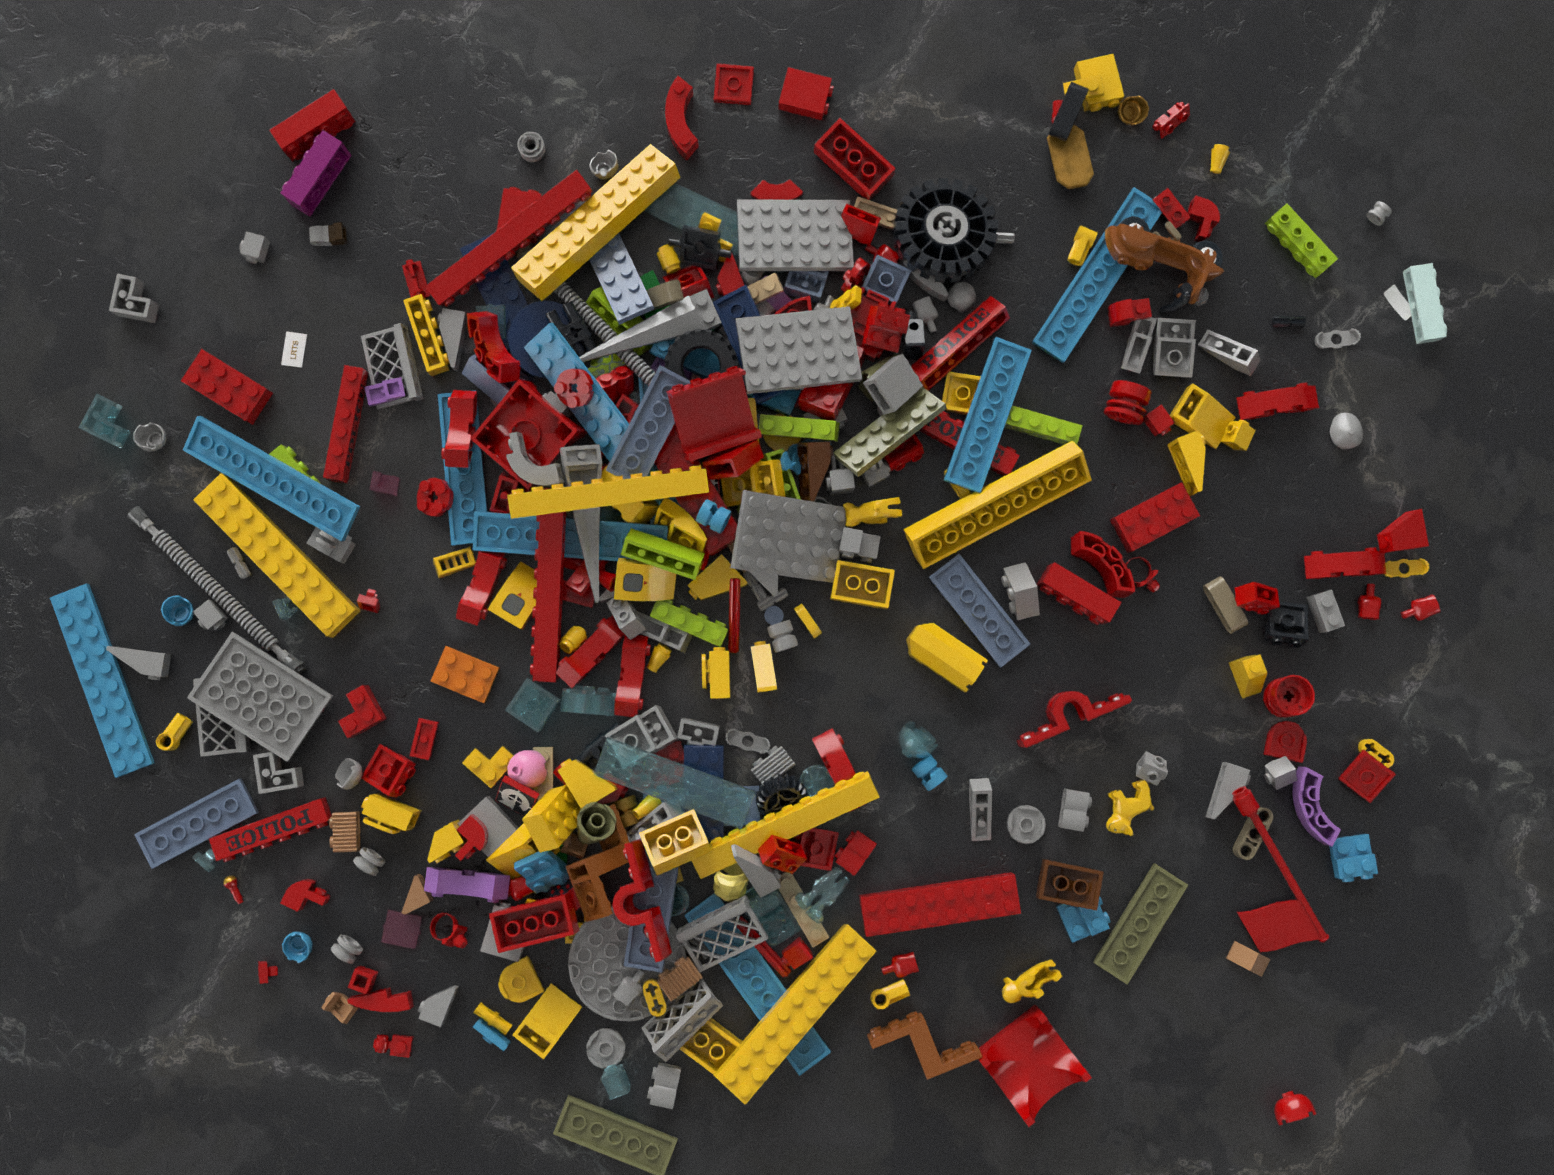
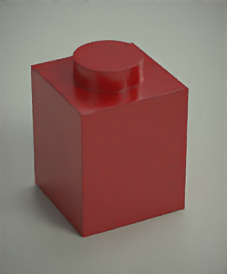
M1162 404L1144 416V422L1154 436L1158 434L1165 435L1172 430L1170 426L1175 423Z
M362 965L358 966L353 972L348 988L368 994L372 991L379 972Z

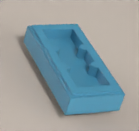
M482 1018L473 1026L474 1029L483 1035V1039L489 1044L494 1043L503 1051L511 1042L493 1026H488L487 1022Z

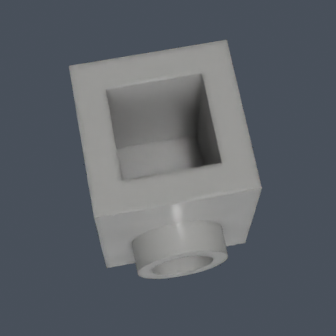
M246 232L244 240L240 243V254L246 258L247 262L257 264V262L264 263L270 241L265 236Z
M207 600L193 611L199 619V625L205 630L217 631L224 627L225 621L229 619L213 600Z
M1284 756L1265 765L1264 778L1269 785L1272 784L1278 790L1297 781L1296 768Z

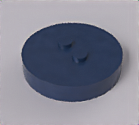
M553 301L534 302L520 310L511 323L508 333L510 354L513 358L520 361V368L533 377L547 379L523 347L549 324L546 313L556 309L563 325L569 324L568 322L570 321L562 308L563 304ZM578 331L570 332L567 337L574 336ZM577 342L575 347L579 355L582 356L584 347L581 343Z

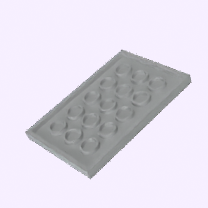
M737 200L739 271L852 270L854 267L852 235L849 233L841 217L846 203L850 205V200Z
M850 306L736 318L742 367L746 371L744 380L747 394L862 381Z
M743 490L730 568L833 583L836 563L840 558L839 547L842 531L846 523L844 507Z
M231 632L187 698L289 762L333 695L241 636Z

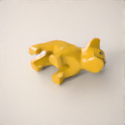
M895 497L866 502L859 507L853 503H844L845 525L853 527L859 525L860 522L865 524H885L889 517H901L902 510L888 509V505L900 504V498Z
M1138 780L1132 783V786L1136 789L1134 798H1126L1121 790L1107 793L1113 800V814L1106 822V828L1109 832L1132 836L1134 835L1130 826L1132 818L1149 809L1154 810V806L1151 803L1150 788L1145 780Z
M1053 960L1038 963L1021 974L1017 980L1013 981L1008 977L1004 978L1005 986L1002 988V997L1008 1003L1018 1002L1023 996L1039 999L1044 994L1040 988L1049 981L1057 982L1062 975L1059 970L1049 969L1056 966Z

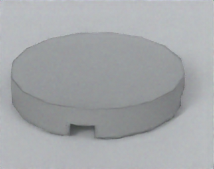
M1020 805L1014 808L1008 816L1007 830L1010 836L1017 842L1023 844L1034 843L1045 832V818L1036 807Z
M602 1028L595 1031L590 1036L586 1045L588 1059L599 1068L606 1069L616 1066L625 1054V1041L622 1035L611 1028Z

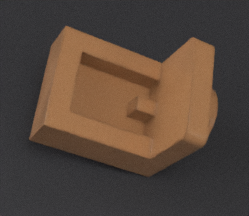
M571 833L562 843L560 852L583 859L587 845L582 844L578 840L577 835Z
M332 992L326 998L322 1009L331 1012L342 1024H347L358 1007L348 1004V997L345 994Z

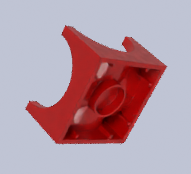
M519 379L470 439L525 488L532 490V487L542 485H535L520 478L513 471L507 460L506 455L513 453L508 443L510 439L509 434L514 432L522 433L529 459L537 466L554 464L561 456V447H570L588 432L552 406L537 391V386L532 382Z
M1033 1005L979 1047L982 1058L978 1060L1010 1100L1028 1127L1035 1123L1038 1111L1055 1094L1071 1084L1081 1081L1087 1082L1092 1078L1055 1031L1045 1014L1036 1005Z

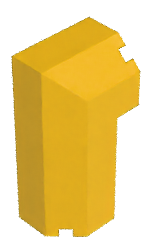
M934 623L914 627L906 639L910 657L920 664H924L963 692L969 690L966 686L969 684L973 685L985 667L982 664L988 661Z

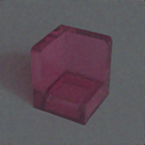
M373 471L370 490L374 493L397 496L400 478Z

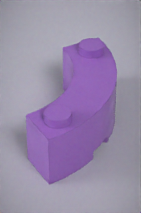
M1298 766L1296 771L1297 781L1293 782L1292 788L1293 803L1297 816L1312 837L1324 845L1333 847L1341 829L1328 819L1320 807V785L1323 776L1307 767Z
M427 867L424 891L431 892V896L443 897L444 894L467 895L487 898V902L499 903L500 899L508 898L510 876L469 869L458 870Z

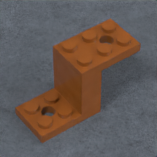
M615 804L609 806L616 816L615 830L610 837L599 841L602 850L565 866L586 922L613 914L611 903L607 899L604 885L599 876L629 863L623 852L624 844L628 843L629 840Z
M917 1011L907 1014V1018L900 1021L899 1019H894L883 1028L881 1026L874 1027L867 1034L872 1049L909 1035L927 1080L982 1058L976 1043H971V1041L960 1044V1048L955 1050L952 1048L944 1050L942 1055L939 1056L922 1013H917Z

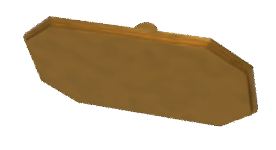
M1073 125L1066 142L1048 135L1047 141L1057 182L1067 189L1087 186L1094 172L1084 131Z

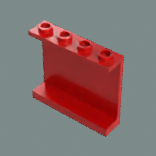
M738 366L726 369L727 372L721 374L720 372L711 373L705 379H693L690 381V384L684 386L683 384L675 385L672 387V390L666 391L683 455L688 461L691 462L762 438L761 431L754 425L742 375H746V371L738 368Z

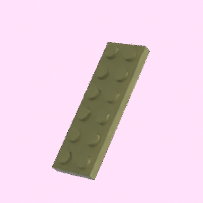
M921 387L895 412L883 414L833 452L834 457L859 477L946 410V404L924 387Z
M1153 863L1093 963L1128 985L1188 887V884Z
M568 1095L553 1132L556 1136L654 1175L665 1174L678 1140L676 1137L571 1095Z

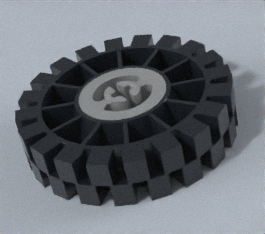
M938 178L937 184H934L932 179L925 181L922 188L918 185L912 188L909 196L905 195L900 203V207H898L892 233L894 234V246L899 248L898 256L902 262L908 260L907 267L912 272H915L917 269L921 270L920 277L927 280L930 275L935 276V282L944 283L945 279L949 277L950 283L960 281L961 276H964L965 279L973 276L976 269L980 271L986 264V261L989 260L996 244L998 219H994L996 212L993 205L987 207L989 199L983 193L977 196L976 192L978 189L969 184L967 189L962 188L964 181L954 179L953 185L948 184V178ZM939 221L937 229L934 230L933 224ZM956 227L958 229V234L952 237Z

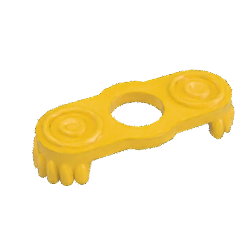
M1422 558L1418 560L1401 559L1394 562L1388 561L1385 563L1386 574L1384 575L1390 578L1424 575L1429 571V563ZM1401 563H1406L1409 567V571L1406 574L1399 571Z

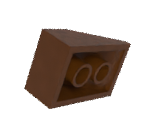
M830 442L797 443V454L801 465V473L798 475L799 496L801 500H815L833 456V447L830 445Z
M1042 859L1036 898L1097 911L1104 872Z

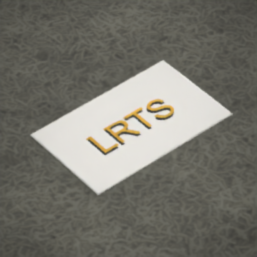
M286 332L281 365L302 368L307 334Z

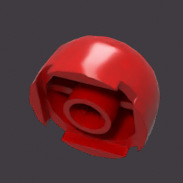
M1293 1091L1283 1093V1098L1276 1102L1274 1108L1279 1126L1283 1125L1282 1120L1290 1123L1310 1117L1308 1112H1311L1312 1115L1317 1114L1311 1100L1307 1096L1294 1094Z

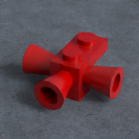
M565 557L564 568L575 570L565 583L566 588L582 596L591 586L585 560L582 558ZM599 560V585L601 584L609 592L615 591L616 574L605 570L604 565L609 560Z

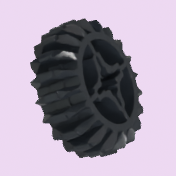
M778 773L776 778L771 776L770 781L764 780V785H759V791L756 792L757 798L755 801L758 811L764 817L769 813L782 811L781 809L786 805L792 804L793 806L799 803L802 798L808 796L806 786L799 778L796 779L794 775L789 777L786 773L781 777Z

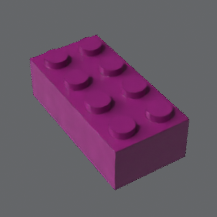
M324 130L315 137L313 146L305 152L302 162L294 168L292 177L284 183L280 193L293 207L311 217L352 156L340 140Z

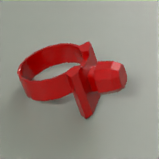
M1131 558L1130 560H1143L1147 564L1149 571L1148 577L1144 581H1134L1136 588L1146 584V588L1150 592L1157 591L1160 585L1156 579L1153 580L1152 578L1158 574V570H1151V565L1145 558Z
M440 913L433 918L430 924V932L435 939L442 941V945L456 946L462 949L467 945L468 942L464 934L468 927L458 925V921L453 915ZM449 915L453 920V932L448 938L439 939L435 932L436 923L442 916Z

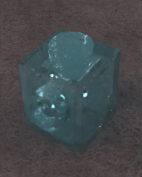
M622 1064L608 1066L604 1070L601 1080L610 1100L629 1093L631 1083Z

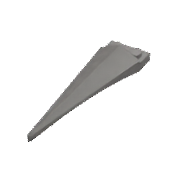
M706 289L692 296L688 295L683 300L672 304L579 358L582 362H586L618 352L676 339L685 332L694 331L695 329L712 330L721 326L722 323Z
M599 444L560 448L562 472L566 487L571 486V482L583 481L584 485L591 484L592 479L601 478L602 459ZM600 507L573 510L572 513L594 600L598 603Z

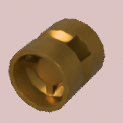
M635 795L611 803V805L615 804L616 809L619 811L624 828L636 824L643 819L638 820L632 812L638 805Z

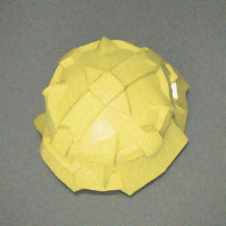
M738 863L723 869L728 873L727 875L720 871L716 872L713 885L716 896L726 902H731L746 894L749 880Z

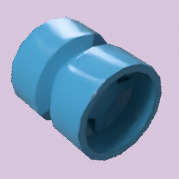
M706 499L697 514L696 522L705 527L710 525L711 530L721 534L731 517L732 511L724 507L717 508L716 503Z
M931 754L911 769L917 778H922L921 783L927 791L932 790L947 778V774L941 767H937V761Z

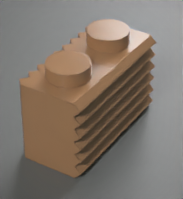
M360 811L332 813L333 817H330L329 820L330 828H333V836L330 837V848H333V852L360 851Z
M689 956L686 958L680 957L674 962L675 966L670 970L666 968L664 972L658 974L657 983L670 1001L676 999L703 978L701 972Z

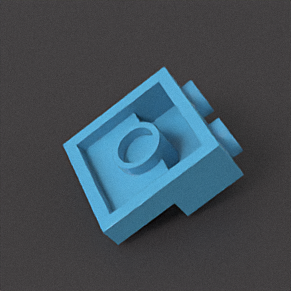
M1369 834L1339 837L1336 839L1333 847L1329 846L1335 878L1342 879V882L1354 881V877L1361 876V879H1371L1373 874H1378L1375 854H1372Z
M551 850L541 853L538 851L514 863V869L525 878L526 886L536 894L547 892L552 886L565 884L570 879L565 867L567 864Z
M1100 896L1097 911L1066 904L1056 905L1072 943L1089 935L1093 936L1110 929L1108 923H1111L1107 912H1102L1100 905H1103Z

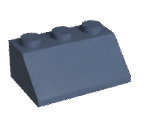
M474 354L468 359L462 374L494 402L499 404L517 381L497 382L487 374L486 371L488 369L483 363H479ZM520 368L519 379L533 383L534 379Z

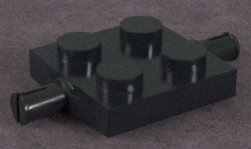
M684 225L682 227L681 239L670 237L668 241L669 246L679 247L681 254L680 263L717 270L720 256L729 259L732 256L731 250L721 249V232Z

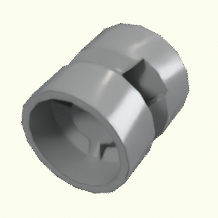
M790 620L767 627L770 638L774 639L772 645L775 653L798 646L796 636L791 634L793 627Z

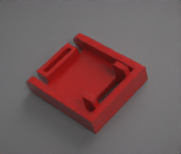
M861 287V304L851 310L853 327L856 323L866 327L870 306H878V303L888 304L890 298L870 289L866 297L862 296L865 288ZM893 301L889 309L893 310L897 302ZM854 328L855 335L863 338L865 332Z

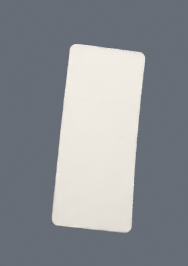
M1392 285L1384 292V296L1404 320H1407L1412 316L1409 303L1397 287Z

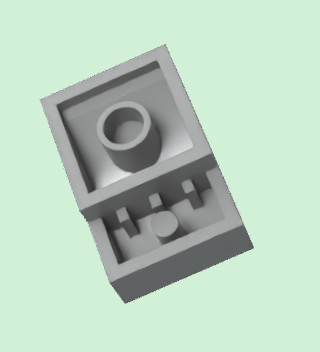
M1155 318L1157 321L1153 333L1154 375L1192 377L1196 339H1194L1196 320Z
M655 705L641 715H636L605 735L623 769L642 761L679 740L661 706Z

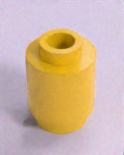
M666 244L658 248L659 252L656 255L663 271L671 274L681 269L680 260L673 246L669 247Z
M572 626L561 638L560 648L567 654L575 652L587 640L585 629L580 626Z

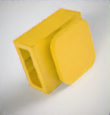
M714 647L713 651H709L708 660L706 654H702V688L707 689V683H710L711 699L731 698L729 651H725V647Z
M380 793L371 794L369 797H366L361 806L364 808L362 814L368 816L363 819L365 824L390 834L400 833V830L408 831L414 829L421 812L417 808Z

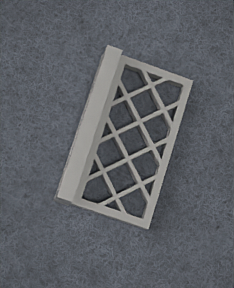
M402 323L361 336L371 385L377 384L376 379L379 373L386 376V380L394 379L392 376L397 368L402 370L403 373L402 382H405L403 386L407 391L408 397L376 405L378 410L413 400L420 401L424 399L409 330ZM394 332L395 339L390 345L384 340L388 334ZM376 338L379 340L374 350L369 348L368 339ZM382 343L390 347L385 356L377 353ZM393 350L397 351L399 355L396 363L388 359ZM375 355L383 359L378 368L374 367L372 363ZM386 362L394 365L389 375L381 371Z
M200 678L193 679L194 686L197 684ZM196 704L200 757L251 751L249 737L233 727L230 731L226 730L221 726L222 720L219 723L210 717V712L206 714ZM207 719L216 725L210 733L203 729V724ZM218 727L227 734L221 742L212 736ZM229 736L235 740L236 749H228L223 745ZM210 738L218 745L213 751L206 752L205 743Z
M747 895L678 928L676 938L679 943H683L700 972L768 939L767 933L749 904L750 900ZM748 912L751 917L750 923L740 921L739 916ZM726 921L735 923L733 932L722 929V924ZM737 924L748 927L746 936L735 933ZM750 928L758 930L761 936L756 939L749 937ZM713 930L718 932L716 940L704 937L706 931ZM720 933L731 936L729 944L718 941ZM733 937L744 940V944L740 947L731 945ZM692 938L701 940L699 948L691 946L688 940ZM703 941L714 944L712 952L701 949ZM716 945L728 948L726 954L714 953ZM699 953L710 956V961L702 965L698 959Z
M703 978L698 981L699 986L697 990H693L694 985L666 1005V1012L662 1016H653L642 1027L643 1032L652 1045L651 1049L665 1062L723 1006ZM696 995L695 1001L689 1003L691 996ZM685 996L684 1003L679 1004L680 999ZM677 1009H682L680 1016L675 1017ZM671 1010L669 1018H665V1014ZM663 1023H667L666 1031H661ZM657 1024L655 1032H650L649 1030Z

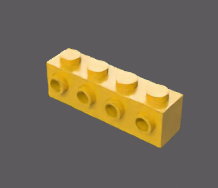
M422 294L403 300L427 372L434 376L449 371L448 364L450 362L447 353H444L442 349L445 346L442 336H438L436 331L439 328L435 317L432 318L430 311H433L430 301L426 300Z

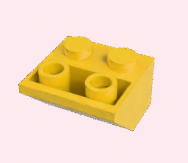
M459 820L453 821L434 832L427 859L429 863L435 861L437 864L451 856L449 852H458L468 840L457 831L460 827L458 825Z

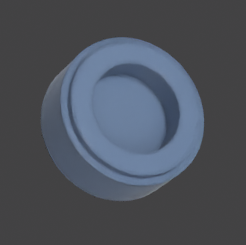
M777 606L767 608L764 614L766 622L770 625L782 622L784 616L783 611Z

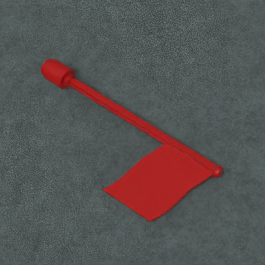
M1246 786L1234 790L1232 793L1233 801L1241 815L1250 817L1296 897L1295 900L1275 902L1255 910L1237 912L1260 952H1268L1299 942L1313 940L1326 942L1329 939V935L1325 933L1259 818L1257 810L1260 806L1251 790L1247 789Z

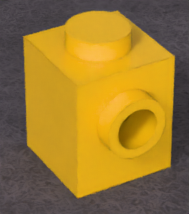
M1230 421L1221 442L1233 450L1247 451L1256 430L1250 427L1247 421Z

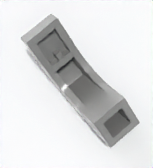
M520 432L509 434L510 439L508 443L513 453L507 454L506 457L511 468L520 478L529 483L542 486L565 483L561 464L535 465L527 455L523 434Z

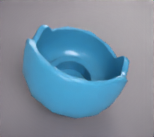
M176 595L168 597L163 602L161 607L162 616L169 624L184 626L193 619L194 608L189 600Z
M292 932L285 937L282 943L283 952L288 960L301 963L312 952L313 942L303 932Z

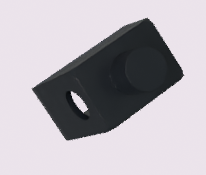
M908 312L906 314L910 315L907 333L902 334V351L907 360H919L923 356L925 348L923 319H918L917 312Z

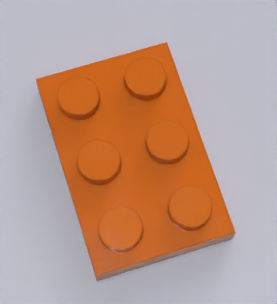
M445 646L431 682L485 703L500 667Z

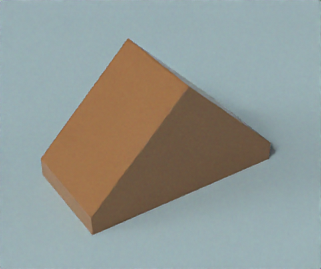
M421 874L414 876L402 914H407L434 900L431 892L424 891L425 880Z
M1234 941L1226 959L1261 977L1270 961L1269 958Z

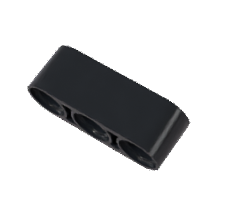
M1074 82L1070 83L1050 129V136L1065 142L1067 141L1088 93V88Z

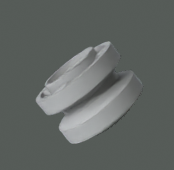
M526 132L519 137L517 147L524 160L537 162L544 157L546 147L538 133ZM531 144L536 145V147L533 150L527 149V147Z
M362 847L359 851L361 856H356L353 862L363 872L376 876L379 872L377 867H382L385 860L374 850Z
M340 935L337 939L339 944L334 943L331 951L341 961L354 964L357 959L355 955H360L363 948L353 938Z

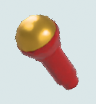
M232 875L227 876L223 881L224 886L230 890L238 904L244 902L237 887V878Z

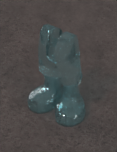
M838 866L820 880H816L810 892L806 894L800 892L795 896L798 905L803 910H806L812 901L822 894L821 899L806 911V914L816 923L820 924L824 920L823 908L826 905L835 903L836 898L850 882L844 876L835 883L834 880L842 873Z

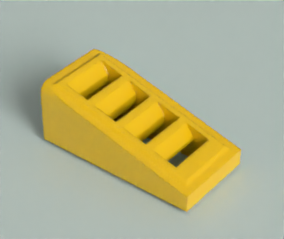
M471 547L433 558L438 578L449 576L473 567L476 564ZM466 553L469 563H465L462 554ZM457 556H459L461 562L460 566H458L455 558ZM449 559L452 560L453 568H450ZM441 562H444L446 570L444 571L440 564Z

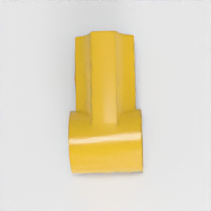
M1080 225L1074 237V244L1067 261L1075 266H1082L1098 232Z
M177 713L166 730L157 737V747L167 751L176 750L180 745V740L193 723L191 719ZM167 737H170L171 744L167 747L165 740Z
M904 979L884 988L875 989L870 995V1000L877 1009H885L888 1005L910 996ZM879 994H883L885 997L881 1004L875 1002V998Z

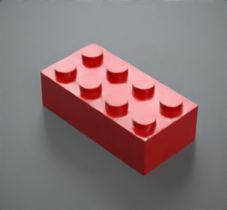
M333 89L269 131L281 149L293 162L303 158L305 152L313 146L315 137L321 134L323 130L335 137L340 131L349 129L356 121Z
M841 118L814 144V153L864 199L871 200L894 176L896 168Z
M857 346L861 368L865 361V349ZM854 382L806 387L798 399L799 408L820 418L836 421Z
M203 349L200 350L181 382L252 425L273 394L265 387Z
M1181 482L1110 519L1127 553H1130L1199 517L1200 514Z
M1055 562L1046 567L1036 584L1040 587L1039 590L1046 595L1052 594L1057 597L1055 599L1057 602L1072 606V610L1075 613L1087 615L1089 617L1088 620L1096 625H1099V623H1109L1122 603Z
M570 892L497 910L489 914L498 953L574 935L580 931Z

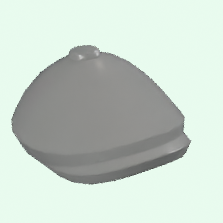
M1340 413L1332 421L1330 436L1337 447L1351 449L1362 442L1363 429L1360 421L1353 414Z

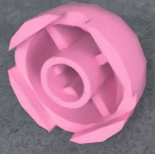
M535 750L518 752L509 761L507 766L508 776L530 789L539 787L545 781L547 769H545L544 765L546 763L545 758Z

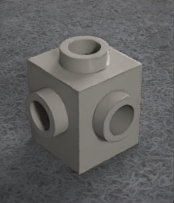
M1145 752L1136 764V776L1156 786L1168 774L1167 761L1149 752Z

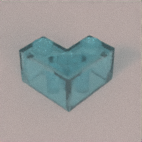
M99 394L95 395L78 427L120 448L123 447L131 432L114 424L123 406Z
M575 686L570 689L563 688L560 711L615 716L616 693L609 692L610 688L598 687V691H594L595 687L583 686V690L582 686Z

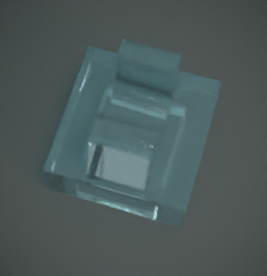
M289 597L272 601L279 618L282 620L291 618V615L298 611L297 607L288 608V604L292 602Z
M211 849L204 855L197 852L192 857L208 872L215 867L212 863L215 856Z

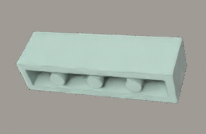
M1433 263L1410 266L1403 271L1416 343L1422 344L1439 341L1447 337V326L1443 320L1444 310L1439 300L1440 290L1436 284V270L1433 268Z

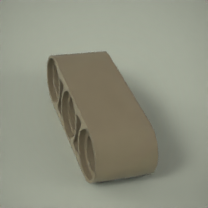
M679 280L668 281L646 290L654 310L684 299Z
M1221 576L1203 585L1205 594L1225 629L1230 634L1248 625L1241 607L1237 606L1232 591Z
M1259 807L1257 814L1259 815L1261 811L1264 812L1265 818L1262 820V823L1266 830H1268L1273 821V813L1267 808ZM1250 817L1247 818L1233 845L1234 855L1245 860H1250L1255 856L1262 842V838ZM1254 828L1256 836L1251 838L1249 833ZM1245 845L1247 853L1242 855L1241 848Z

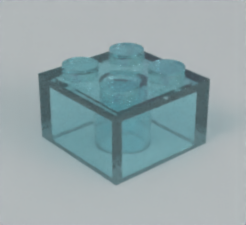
M526 678L505 711L536 732H541L562 699L532 679Z

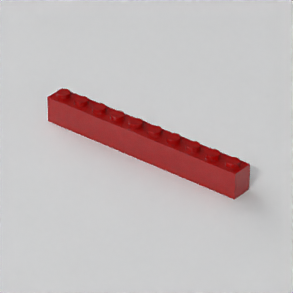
M575 170L427 284L425 288L438 305L442 307L450 306L455 302V297L459 294L464 295L470 290L472 284H478L484 280L485 274L489 271L494 272L497 270L503 260L506 259L507 261L514 257L516 250L520 247L521 249L527 247L533 237L541 236L546 231V227L550 224L553 226L558 223L563 214H569L576 208V204L580 201L585 202L588 200L593 190L578 170Z
M543 486L544 490L552 489L551 486ZM566 511L536 515V520L539 522V529L536 530V541H539L538 549L535 550V560L538 561V567L534 570V580H537V587H534L533 599H536V606L533 607L532 617L535 618V626H532L531 632L532 637H534V645L531 646V656H534L533 664L531 663L530 675H533V681L557 682L559 679L555 672L560 667L558 663L560 662L559 643L561 642Z

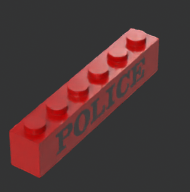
M990 296L917 362L912 364L911 368L919 377L923 385L922 387L929 391L1008 321L1010 316L1006 307Z
M344 365L323 478L328 481L348 484L365 395L364 387L367 385L369 374L364 368Z
M943 411L919 430L955 450L964 422L959 419L953 420L947 412ZM999 442L989 469L1004 477L1011 473L1020 455L1016 454L1017 451L1009 446L1005 448Z
M326 797L209 838L216 861L223 859L225 863L236 859V854L242 853L244 856L253 853V848L260 846L261 849L272 846V841L279 839V842L291 839V834L298 833L299 836L310 832L309 828L316 826L317 829L328 825L327 821L330 820L332 814Z

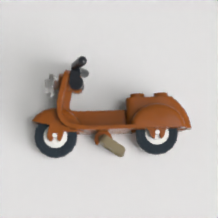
M1131 216L1125 218L1118 226H1109L1105 230L1106 246L1114 260L1122 265L1134 266L1137 270H1146L1153 265V261L1184 270L1188 275L1187 282L1181 283L1174 289L1173 296L1175 298L1173 303L1162 306L1160 312L1162 314L1172 312L1187 303H1195L1196 306L1205 304L1208 299L1207 289L1203 287L1204 283L1224 273V270L1220 268L1223 261L1220 248L1215 243L1206 240L1196 243L1193 247L1180 243L1181 234L1171 222L1165 223V228L1172 235V239L1171 237H1162L1157 231L1150 233L1148 224L1139 217Z

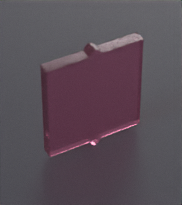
M388 910L386 922L383 925L384 932L381 942L415 949L418 935L421 933L419 929L422 916L402 914V912Z

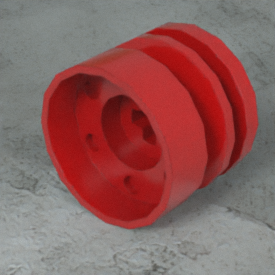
M1114 381L1109 393L1114 399L1107 401L1106 405L1108 407L1104 409V415L1121 423L1141 425L1144 421L1143 416L1146 414V410L1141 406L1149 404L1152 394L1151 390L1134 382Z
M1289 675L1272 680L1264 690L1263 700L1270 713L1277 717L1287 718L1304 714L1310 710L1315 700V692L1307 679L1299 675Z

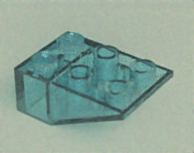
M754 887L746 891L745 895L750 900L749 904L768 935V939L765 941L771 948L776 947L802 930L778 889L761 898ZM745 912L748 919L751 920V917L748 914V912Z

